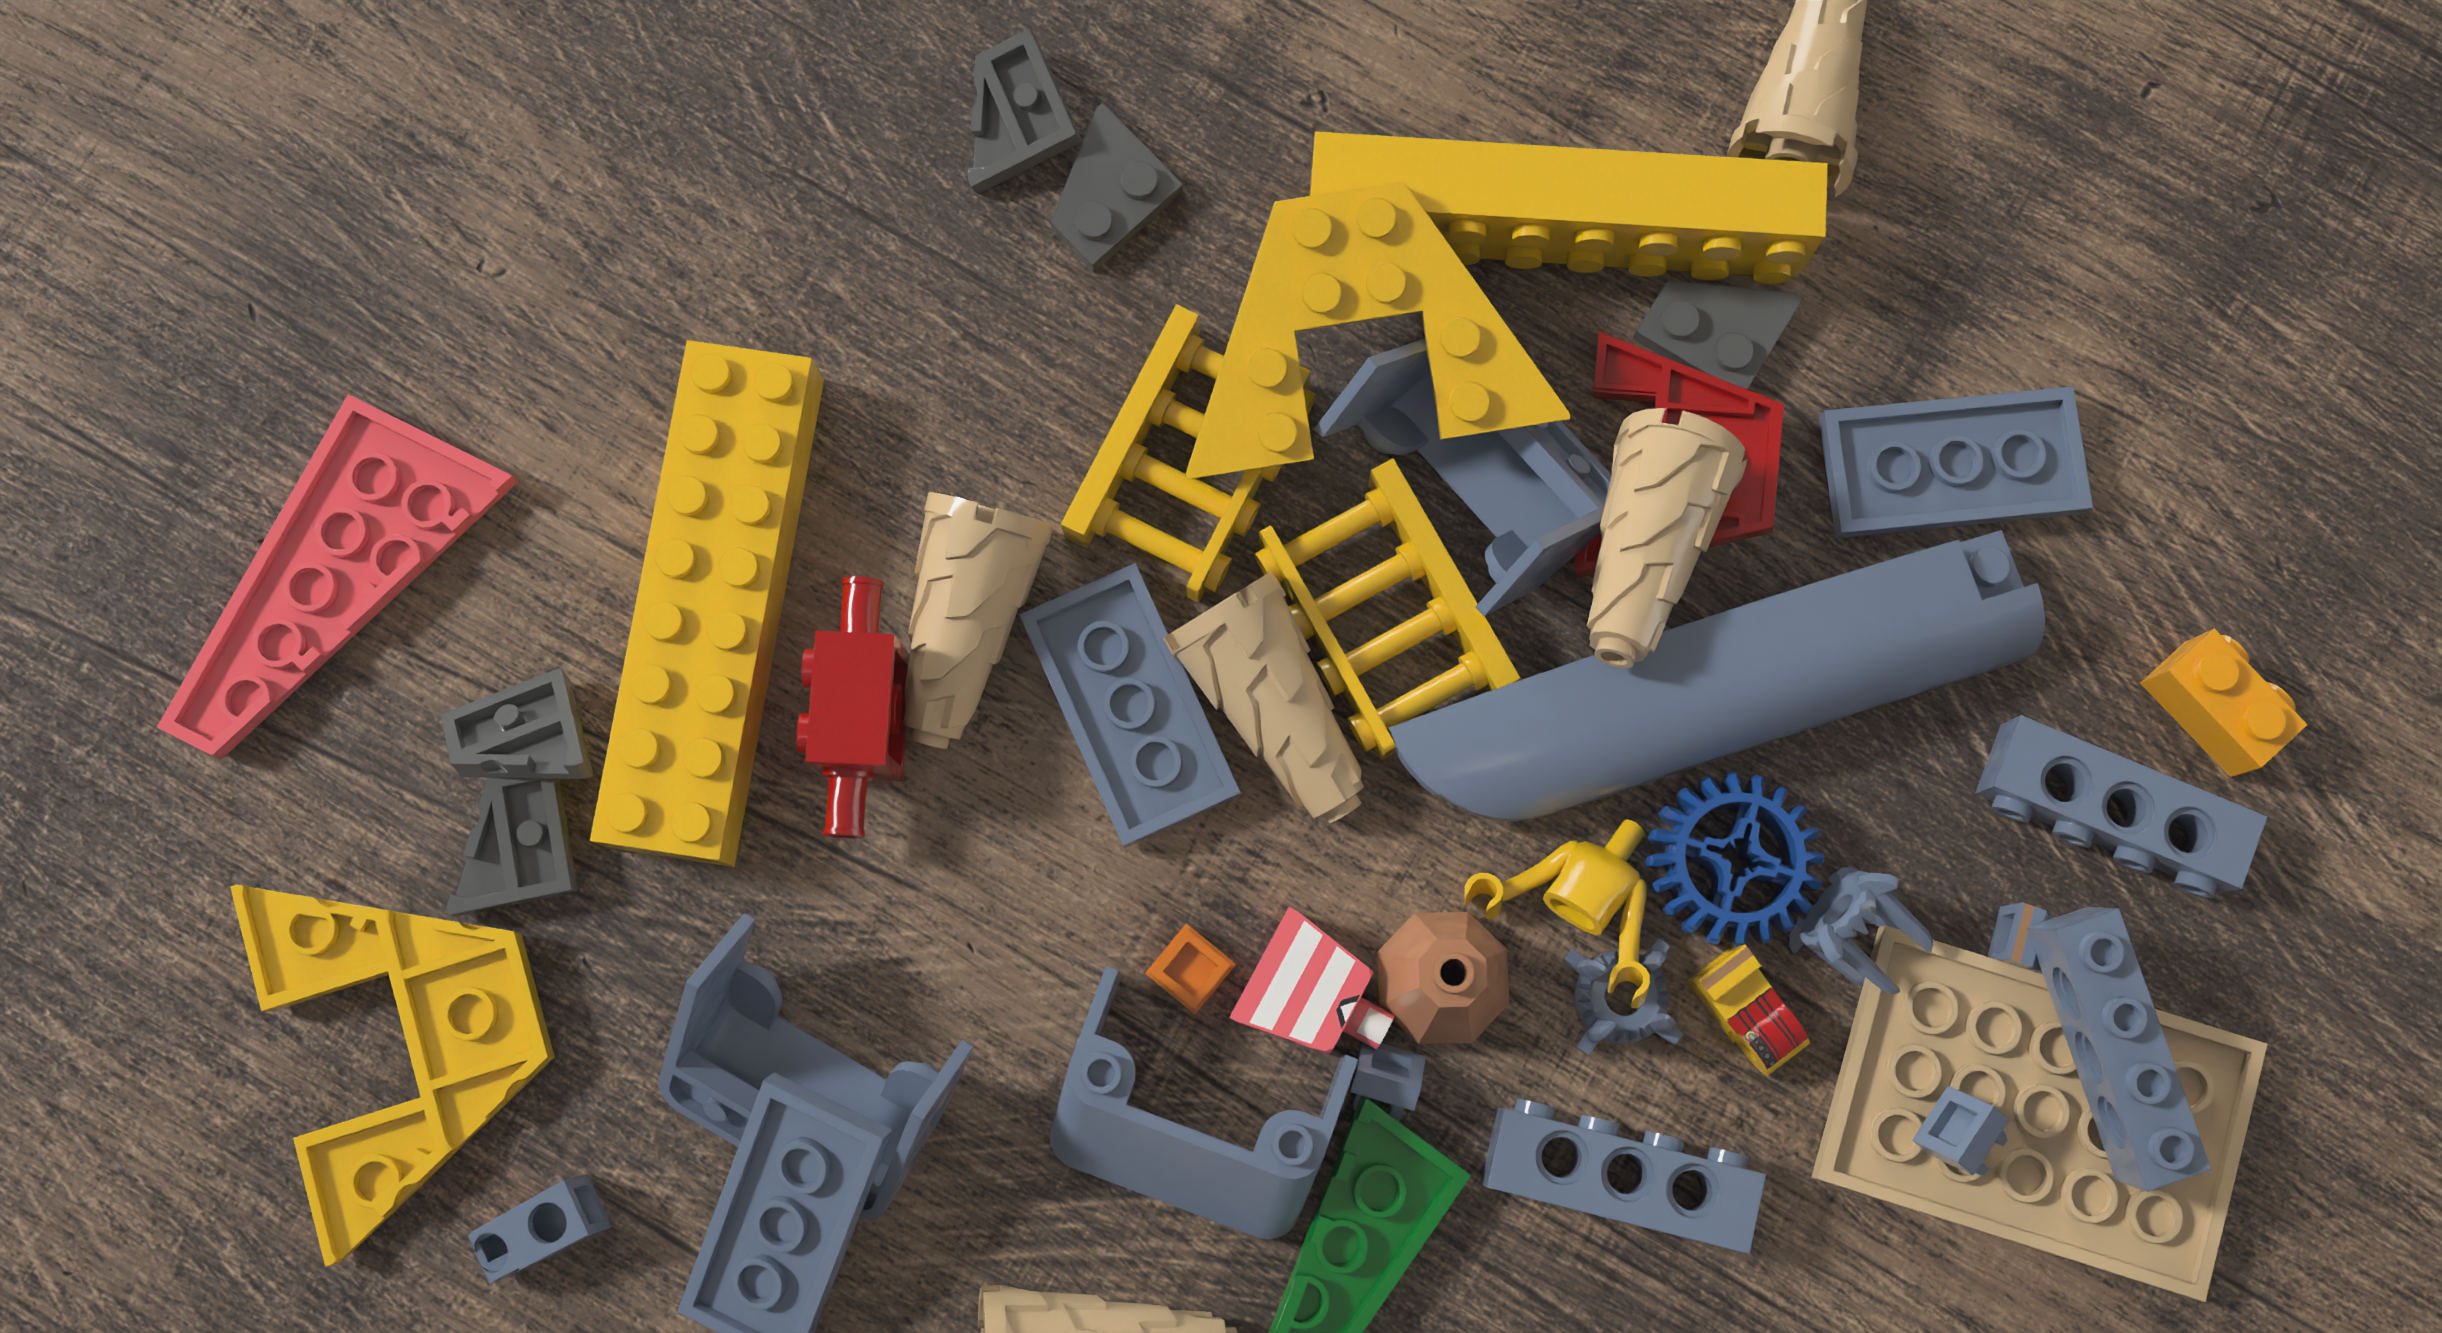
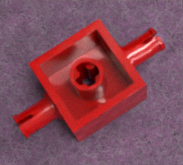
M862 576L842 578L843 598L840 632L815 630L814 649L806 648L803 653L802 684L804 688H811L809 713H800L798 718L797 750L800 753H806L805 762L820 772L822 777L829 779L825 828H823V835L827 837L865 838L864 822L868 781L903 782L907 726L903 725L906 709L905 684L910 654L895 634L878 633L881 590L883 589L884 582L877 578Z

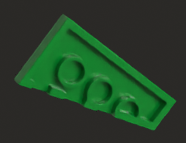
M1361 1095L1268 1333H1363L1472 1175Z

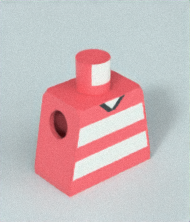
M1289 907L1229 1019L1243 1026L1307 1048L1331 1054L1342 1031L1377 1050L1395 1015L1361 997L1374 972L1301 913Z

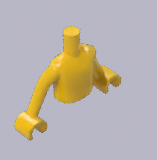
M1628 819L1624 820L1605 848L1587 841L1579 843L1578 840H1571L1561 845L1535 866L1504 882H1501L1495 875L1489 873H1478L1467 880L1464 890V905H1469L1472 898L1478 894L1490 895L1493 899L1487 906L1485 916L1486 919L1490 920L1500 915L1503 902L1549 882L1558 874L1559 876L1544 894L1543 900L1558 916L1592 935H1601L1614 914L1625 904L1620 923L1618 964L1611 971L1608 993H1613L1619 983L1630 981L1639 988L1634 994L1631 1007L1639 1008L1645 1003L1650 985V975L1647 969L1639 963V947L1647 886L1645 881L1640 879L1639 872L1627 862V859L1645 835L1643 828L1636 822Z

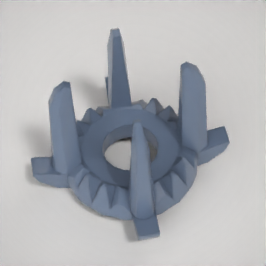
M1841 867L1830 875L1828 880L1832 884L1819 896L1818 902L1812 906L1808 914L1803 919L1799 916L1795 919V927L1790 931L1789 946L1795 954L1804 944L1850 981L1863 986L1866 977L1882 991L1891 995L1900 992L1899 987L1852 940V938L1857 937L1856 931L1867 935L1869 932L1864 923L1876 924L1878 927L1887 925L1902 930L1927 952H1932L1933 940L1929 931L1890 892L1898 888L1899 879L1890 874L1857 871L1852 867Z
M1658 938L1644 955L1639 954V963L1647 969L1650 975V985L1645 1003L1629 1016H1621L1612 1012L1605 1000V991L1608 987L1611 971L1618 964L1619 950L1599 954L1592 960L1585 958L1573 948L1569 951L1564 960L1579 973L1575 986V1005L1579 1018L1588 1029L1577 1045L1580 1051L1588 1056L1600 1040L1612 1044L1629 1045L1645 1040L1654 1032L1671 1044H1677L1683 1033L1675 1027L1677 1025L1675 1019L1666 1014L1669 1007V990L1665 977L1659 969L1666 962L1667 955L1665 953L1670 948L1666 942Z

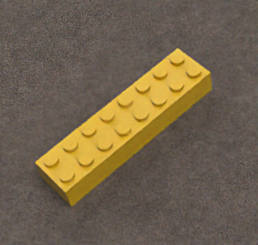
M1315 131L1310 196L1404 181L1463 265L1475 264L1480 259L1505 260L1507 266L1518 269L1536 268L1541 266L1542 263L1567 264L1569 270L1581 273L1598 272L1606 266L1629 268L1631 274L1644 277L1659 276L1666 273V270L1691 272V276L1699 280H1720L1726 278L1729 274L1753 276L1754 281L1762 284H1781L1788 282L1791 278L1798 277L1826 237L1828 163Z
M691 340L686 341L592 826L591 842L611 849L735 867L824 378L812 358Z

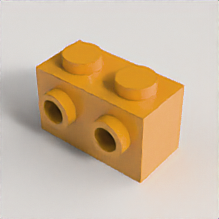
M2214 628L2184 642L2140 684L2229 777L2262 768L2307 724L2295 712L2296 706L2292 698L2279 686L2266 682L2248 664L2250 660L2245 649L2229 636L2220 635Z

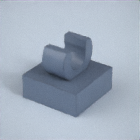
M1362 1042L1350 1092L1355 1093L1354 1111L1357 1108L1361 1095L1368 1100L1372 1098L1391 1104L1389 1115L1398 1122L1403 1116L1404 1108L1414 1111L1421 1091L1426 1056L1381 1043L1378 1049L1375 1050Z
M1947 1086L1912 1141L1927 1154L1972 1176L1975 1173L1985 1175L1989 1168L1982 1161L1994 1143L2004 1146L2007 1142V1136L2003 1129L2009 1119L1995 1106Z

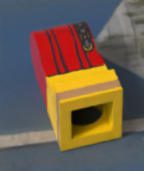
M1743 944L1736 948L1730 947L1686 982L1731 1041L1738 1044L1760 1072L1769 1076L1807 1047L1810 1041L1800 1022L1781 1001L1759 970L1761 965L1747 945Z

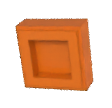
M1186 923L1145 974L1196 1015L1235 968L1236 964Z

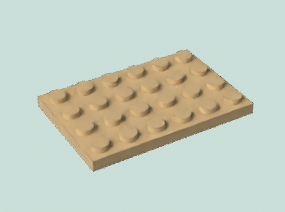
M1887 925L1880 926L1870 959L1899 987L1900 992L1891 995L1882 991L1865 977L1811 1178L2194 1300L2206 1302L2268 1044L2155 1009L2212 1170L2147 1192L2115 1180L2043 974L1933 940L1932 952H1927L1902 930ZM1947 1086L1995 1106L2009 1119L2003 1129L2007 1136V1142L2004 1146L1994 1143L1982 1161L1989 1168L1985 1175L1975 1173L1972 1176L1927 1154L1912 1141Z

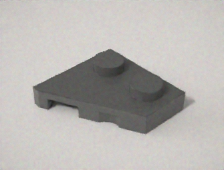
M1030 28L975 56L974 86L977 89V100L972 107L971 132L975 135L973 168H968V181L971 188L980 194L1083 141L1037 37Z
M1102 102L1095 109L1051 219L1052 230L1094 273L1183 194V184Z
M1667 281L1632 339L1663 357L1748 389L1804 297L1794 292Z
M562 668L441 714L450 764L461 777L586 779L594 776L572 684Z
M487 777L478 805L480 818L477 825L470 831L463 856H466L467 860L456 895L450 894L447 903L448 915L459 917L578 892L560 779Z

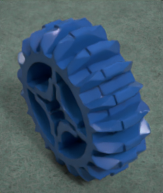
M1729 772L1723 776L1721 791L1711 776L1700 779L1698 781L1700 798L1686 787L1681 789L1675 796L1683 812L1674 807L1665 806L1658 813L1662 822L1669 826L1672 831L1654 829L1650 831L1648 840L1654 845L1666 848L1665 853H1657L1646 857L1647 867L1652 869L1665 868L1666 877L1651 883L1650 888L1653 893H1661L1671 888L1676 897L1664 905L1662 908L1666 916H1671L1685 908L1689 914L1683 921L1681 929L1686 934L1694 933L1703 921L1707 922L1705 942L1710 945H1716L1721 941L1726 928L1732 948L1747 943L1748 928L1758 944L1771 942L1772 930L1770 923L1782 933L1789 932L1795 927L1793 918L1787 908L1799 914H1806L1811 910V903L1799 892V889L1816 891L1822 885L1821 879L1806 873V867L1824 863L1825 856L1818 851L1806 852L1804 844L1819 837V830L1817 827H1809L1800 831L1795 821L1804 817L1807 812L1806 807L1803 804H1799L1788 811L1781 808L1788 793L1787 789L1782 786L1775 788L1767 798L1763 797L1764 778L1758 775L1749 779L1744 792H1742L1741 781L1736 772ZM1719 809L1738 810L1735 822L1728 825L1723 839H1713L1710 837L1698 839L1689 836L1697 821L1707 812ZM1757 819L1762 821L1776 838L1781 850L1782 864H1780L1781 859L1767 854L1761 847L1758 839L1760 823L1756 822ZM1737 841L1736 846L1739 847L1738 858L1747 862V866L1754 868L1750 870L1744 868L1734 872L1735 878L1732 879L1733 874L1730 873L1731 862L1723 859L1721 854L1715 852L1720 850L1724 853L1735 848L1734 842ZM1685 856L1690 857L1691 862L1703 866L1709 873L1711 878L1709 896L1713 897L1712 903L1707 901L1692 883L1687 870ZM1756 881L1763 883L1770 881L1779 884L1770 900L1758 910L1750 913L1731 912L1734 899L1741 897L1746 882Z

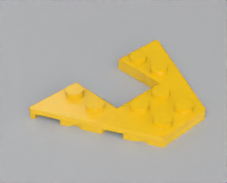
M1404 181L1275 201L1189 461L1186 478L1193 479L1314 460L1295 332L1421 312L1440 440L1570 419V413Z
M236 884L230 886L261 1011L273 1012L389 975L416 1077L420 1098L293 1138L325 1267L342 1263L555 1057L522 933Z

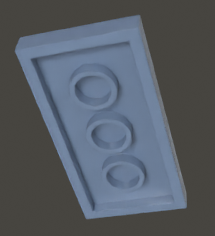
M2074 386L1824 410L1818 417L1836 538L2079 515L2093 509Z
M1136 563L1019 614L1124 848L1241 796V792L1181 661L1175 660L1162 639L1168 633Z
M775 1072L764 1079L677 1312L717 1333H815L893 1130Z

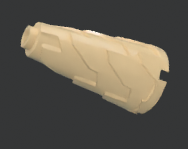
M1796 0L1789 21L1775 43L1768 64L1750 96L1741 124L1732 135L1727 157L1828 163L1827 187L1834 186L1836 191L1835 197L1848 188L1858 157V152L1855 149L1857 130L1855 117L1860 83L1859 66L1863 44L1861 39L1867 0Z
M1666 408L1645 409L1632 413L1624 419L1614 444L1612 475L1600 523L1602 543L1592 587L1594 597L1587 626L1591 630L1589 640L1590 646L1595 649V657L1602 663L1615 668H1631L1634 662L1643 661L1648 652L1654 653L1674 604H1677L1683 595L1701 551H1707L1733 489L1740 483L1748 459L1743 462L1742 460L1746 449L1736 436L1723 426L1690 412L1682 411L1678 425L1661 423Z
M928 492L924 512L926 513L914 572L918 585L908 631L912 645L905 684L906 709L903 725L913 728L910 740L947 749L950 738L961 739L965 725L968 724L976 711L992 666L998 663L1002 657L1018 608L1027 601L1054 526L997 507L993 509L981 506L978 502Z
M1273 571L1162 639L1175 660L1181 661L1217 710L1221 707L1257 757L1261 754L1299 808H1306L1313 818L1324 814L1327 821L1332 823L1362 804L1356 794L1364 788L1361 781L1362 769L1331 712L1335 707L1307 655L1311 650L1284 598L1286 593Z
M1005 1285L981 1286L979 1293L978 1328H981L980 1333H1237L1236 1327L1225 1328L1224 1320L1220 1317H1212V1312L1170 1310L1167 1306L1143 1303L1108 1302L1102 1300L1097 1295L1038 1292Z

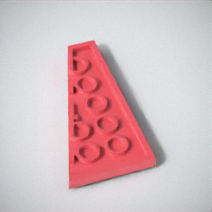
M348 394L157 728L214 757L223 759L519 481L512 475Z

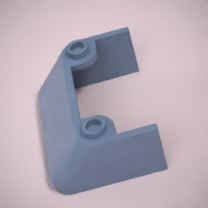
M1425 339L1369 357L1314 428L1323 438L1358 425L1364 431L1368 443L1381 453L1406 455L1417 450L1497 538L1486 548L1485 560L1488 565L1489 574L1496 584L1476 606V609L1483 616L1533 592L1601 533L1600 523L1611 474L1562 421L1440 440Z
M744 913L685 984L658 1080L659 1090L666 1102L677 1112L736 1147H739L763 1080L774 1072L892 1129L889 1142L859 1218L866 1220L880 1218L898 1193L950 1103L974 1046L961 1040L940 1072L926 1063L906 1061L896 1065L887 1079L881 1077L778 1016L782 1005V994L776 979L765 968L752 965L744 960L756 920Z
M1106 966L1070 1060L1051 1126L1050 1143L1057 1158L1065 1165L1261 1239H1275L1288 1233L1300 1216L1320 1168L1358 1059L1348 1055L1340 1057L1319 1117L1299 1110L1281 1111L1266 1121L1260 1131L1253 1152L1127 1105L1136 1078L1134 1060L1122 1045L1101 1037L1123 974L1116 969Z

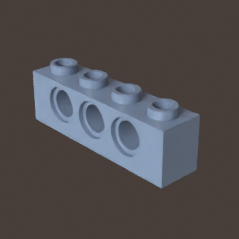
M2022 715L2000 725L1975 792L1976 795L1993 801L1991 809L2004 817L2020 822H2029L2031 817L2053 826L2052 835L2064 842L2086 848L2091 847L2092 843L2114 851L2113 860L2118 864L2144 873H2151L2153 868L2176 877L2174 885L2177 888L2204 898H2213L2217 893L2242 889L2268 817ZM2049 770L2061 775L2066 783L2067 793L2063 802L2054 799L2046 789L2045 778ZM2111 795L2120 799L2126 807L2127 819L2123 827L2115 824L2107 813V801ZM2172 821L2179 823L2186 831L2188 842L2183 852L2176 849L2169 839L2168 830Z
M2085 907L2027 927L2115 1180L2149 1192L2212 1170L2119 908Z
M1519 1098L1516 1100L1514 1110L1506 1108L1497 1109L1480 1185L1750 1254L1766 1174L1747 1169L1749 1156L1714 1147L1709 1148L1707 1159L1684 1154L1682 1150L1685 1140L1650 1131H1645L1643 1143L1617 1137L1620 1127L1619 1123L1581 1114L1579 1126L1577 1127L1554 1121L1555 1107ZM1562 1137L1571 1144L1574 1150V1162L1566 1173L1553 1176L1545 1169L1542 1163V1151L1550 1140ZM1620 1154H1628L1637 1164L1638 1178L1629 1190L1617 1192L1608 1181L1607 1169L1613 1158ZM1691 1170L1701 1180L1702 1194L1695 1205L1689 1208H1682L1673 1197L1672 1187L1674 1180L1679 1174Z

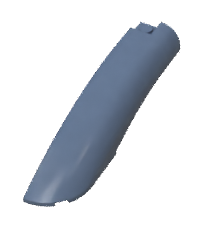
M2000 530L1960 542L1958 539L1663 631L1654 653L1648 652L1643 661L1634 662L1631 668H1615L1602 663L1595 655L1408 720L1389 727L1387 730L1396 745L1394 750L1400 761L1419 784L1433 796L1440 795L1451 803L1468 810L1467 814L1479 818L1496 821L1530 820L1649 784L1810 728L2024 661L2037 652L2043 640L2045 631L2043 598L2038 583L2026 587L2023 586L2003 532Z

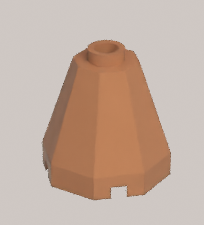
M1469 912L1414 913L1376 953L1378 1006L1395 1015L1393 1022L1416 1044L1473 1043L1509 1005L1508 950ZM1451 962L1458 968L1459 971L1455 976L1459 983L1457 986L1447 985L1442 980L1440 975L1442 966Z

